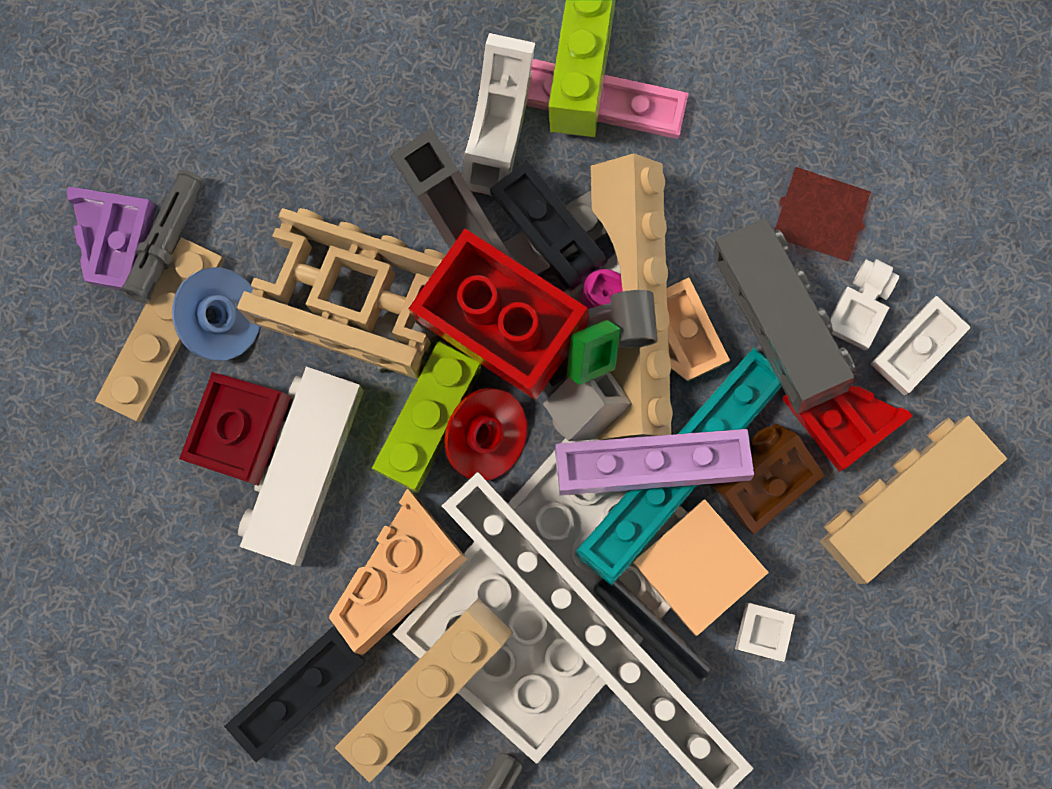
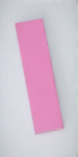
M533 59L531 67L532 76L526 106L549 111V100L555 69L554 63ZM605 75L598 122L678 139L689 93Z

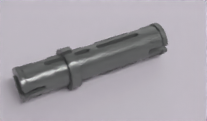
M180 170L178 172L174 185L145 242L138 244L135 251L137 258L120 289L128 298L139 303L148 304L163 270L170 268L174 260L171 256L173 249L202 190L206 186L204 180L197 174L187 170Z

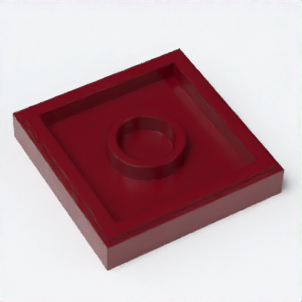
M211 372L179 460L259 486L292 396L281 391Z

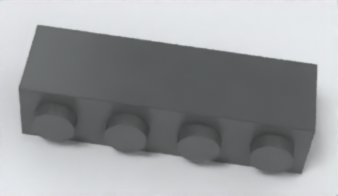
M765 217L716 239L713 257L795 412L799 414L847 392L854 379L855 365L848 351L844 347L838 348L830 334L833 332V327L826 311L822 307L816 308L809 296L811 288L805 273L800 268L794 269L787 256L789 254V247L784 235L778 229L773 231Z

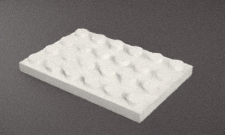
M565 438V439L562 441V443L585 442V441H598V440H597V438H596V439H593V440L568 441V440ZM554 451L510 500L508 505L639 645L643 638L594 593V586L601 577L575 556V551L628 490L559 496ZM680 506L639 555L687 515L688 512ZM474 542L464 553L467 560L414 609L393 635L420 659L479 598L513 633L504 645L457 693L537 764L606 683ZM632 563L618 578L660 619L670 609V606Z

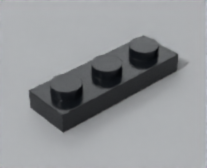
M333 626L224 727L255 762H258L366 661L361 655L353 652L337 628Z

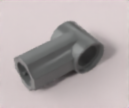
M629 290L618 292L610 297L611 303L588 309L590 323L586 328L605 320L621 328L618 347L637 348L653 345L658 342L654 294L651 291Z

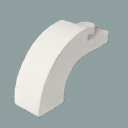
M491 33L488 35L478 102L469 141L464 153L462 177L470 191L491 195L490 188L512 172L532 76L531 67L535 43Z

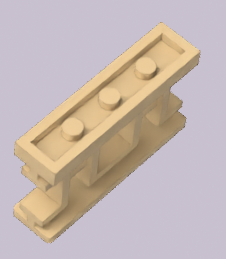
M282 208L278 216L282 224L280 229H275L272 236L279 246L290 249L276 284L254 277L251 283L252 293L243 292L237 309L252 324L418 380L425 366V361L422 357L425 351L428 352L431 342L426 334L412 330L416 319L408 308L446 255L432 249H425L424 253L409 249L406 243L392 236L383 235L381 239L365 235L364 230L351 223L340 222L339 226L324 222L320 215L307 209L300 208L296 213ZM308 240L330 246L321 269L305 264L312 249ZM341 267L375 277L361 313L327 302ZM392 267L416 274L407 297L389 292L396 275ZM297 281L313 286L306 302L307 307L312 313L288 306ZM381 309L399 315L392 331L397 342L372 334Z

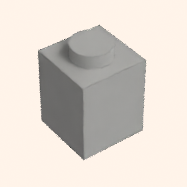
M610 372L582 385L568 378L543 403L553 418L552 422L555 429L562 436L566 437L568 441L596 439L632 404Z

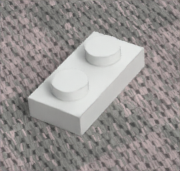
M935 296L872 361L871 365L905 396L913 390L971 327L939 297Z

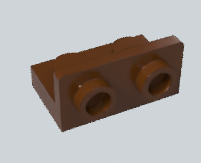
M774 424L771 427L760 430L751 440L750 450L754 471L751 481L709 484L714 491L722 495L744 528L753 535L825 476L799 436L779 424Z

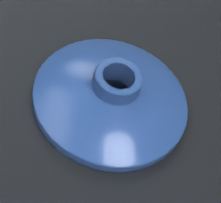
M219 267L199 270L183 281L173 300L172 319L178 337L191 352L204 359L221 361L241 355L253 344L259 333L260 326L250 323L237 309L243 292L252 293L253 288L249 282L238 273ZM208 307L212 308L216 314V319L212 324L206 319V309Z

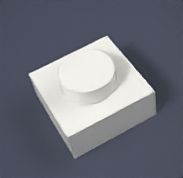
M746 603L735 649L784 662L795 615Z

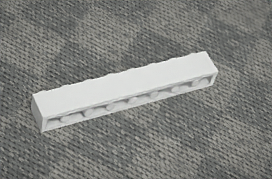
M478 472L442 505L449 515L703 789H733L754 769Z

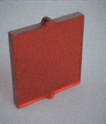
M795 167L786 196L781 197L779 200V205L782 208L774 231L780 230L789 243L848 262L857 234L865 227L861 221L871 192Z

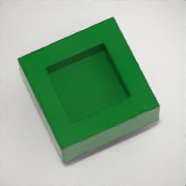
M605 320L571 334L566 376L577 384L582 385L615 370L621 328Z

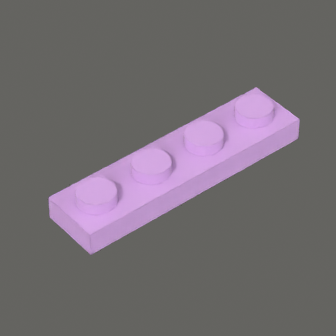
M747 429L559 443L555 445L559 496L751 481L754 476Z

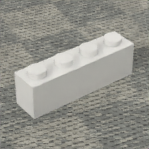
M309 367L305 368L302 377L296 376L288 393V395L292 396L289 402L292 403L286 421H282L273 446L276 449L271 463L266 465L259 486L255 485L254 488L255 491L260 492L254 509L248 508L245 511L239 525L238 535L243 537L240 547L291 565L301 566L364 393L359 384Z

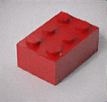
M467 229L462 231L408 308L420 324L534 400L539 397L569 353L571 334L585 329L590 323V316L586 306Z

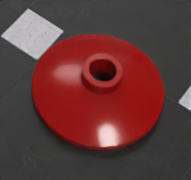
M485 388L471 393L457 405L446 427L445 449L451 465L458 473L471 479L478 472L488 481L503 475L515 464L524 448L527 436V421L521 404L514 396L503 390ZM481 426L480 433H479L478 436H476L477 431H478L479 427Z

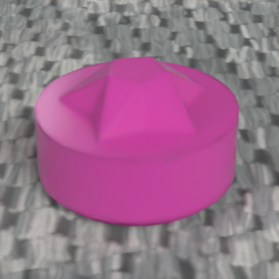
M608 269L592 272L586 278L581 292L583 305L591 309L611 303L610 297L613 294L623 292L621 274Z

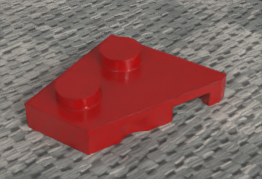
M850 386L847 392L799 414L795 412L787 395L781 398L839 472L850 466L912 417L908 410L902 407L895 408L875 398L873 393L859 386Z

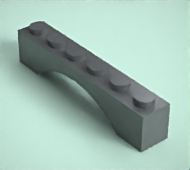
M432 128L390 155L396 168L449 249L462 231L467 229L512 258ZM569 353L542 391L547 398L568 379L566 375Z

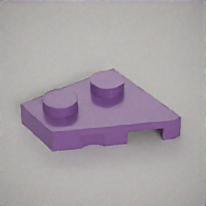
M68 186L67 198L74 205L77 226H73L76 243L82 251L80 263L84 281L93 286L120 290L137 258L135 251L138 244L145 242L149 235L156 205L148 199Z

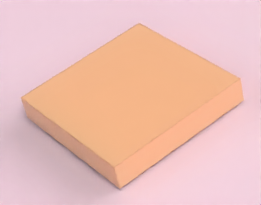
M705 499L632 562L695 636L699 635L769 573Z

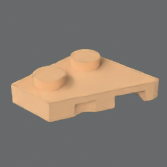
M688 277L668 287L667 310L670 317L668 345L671 369L689 382L729 363L730 359L690 278Z

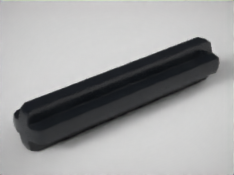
M602 578L596 583L593 589L594 593L691 684L698 686L705 681L712 671L711 665L619 579L612 586Z

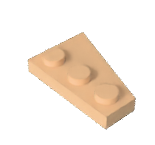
M408 488L399 501L402 507L389 527L385 525L377 537L376 541L379 544L365 567L358 568L329 616V619L353 652L361 656L467 560V557L419 498Z

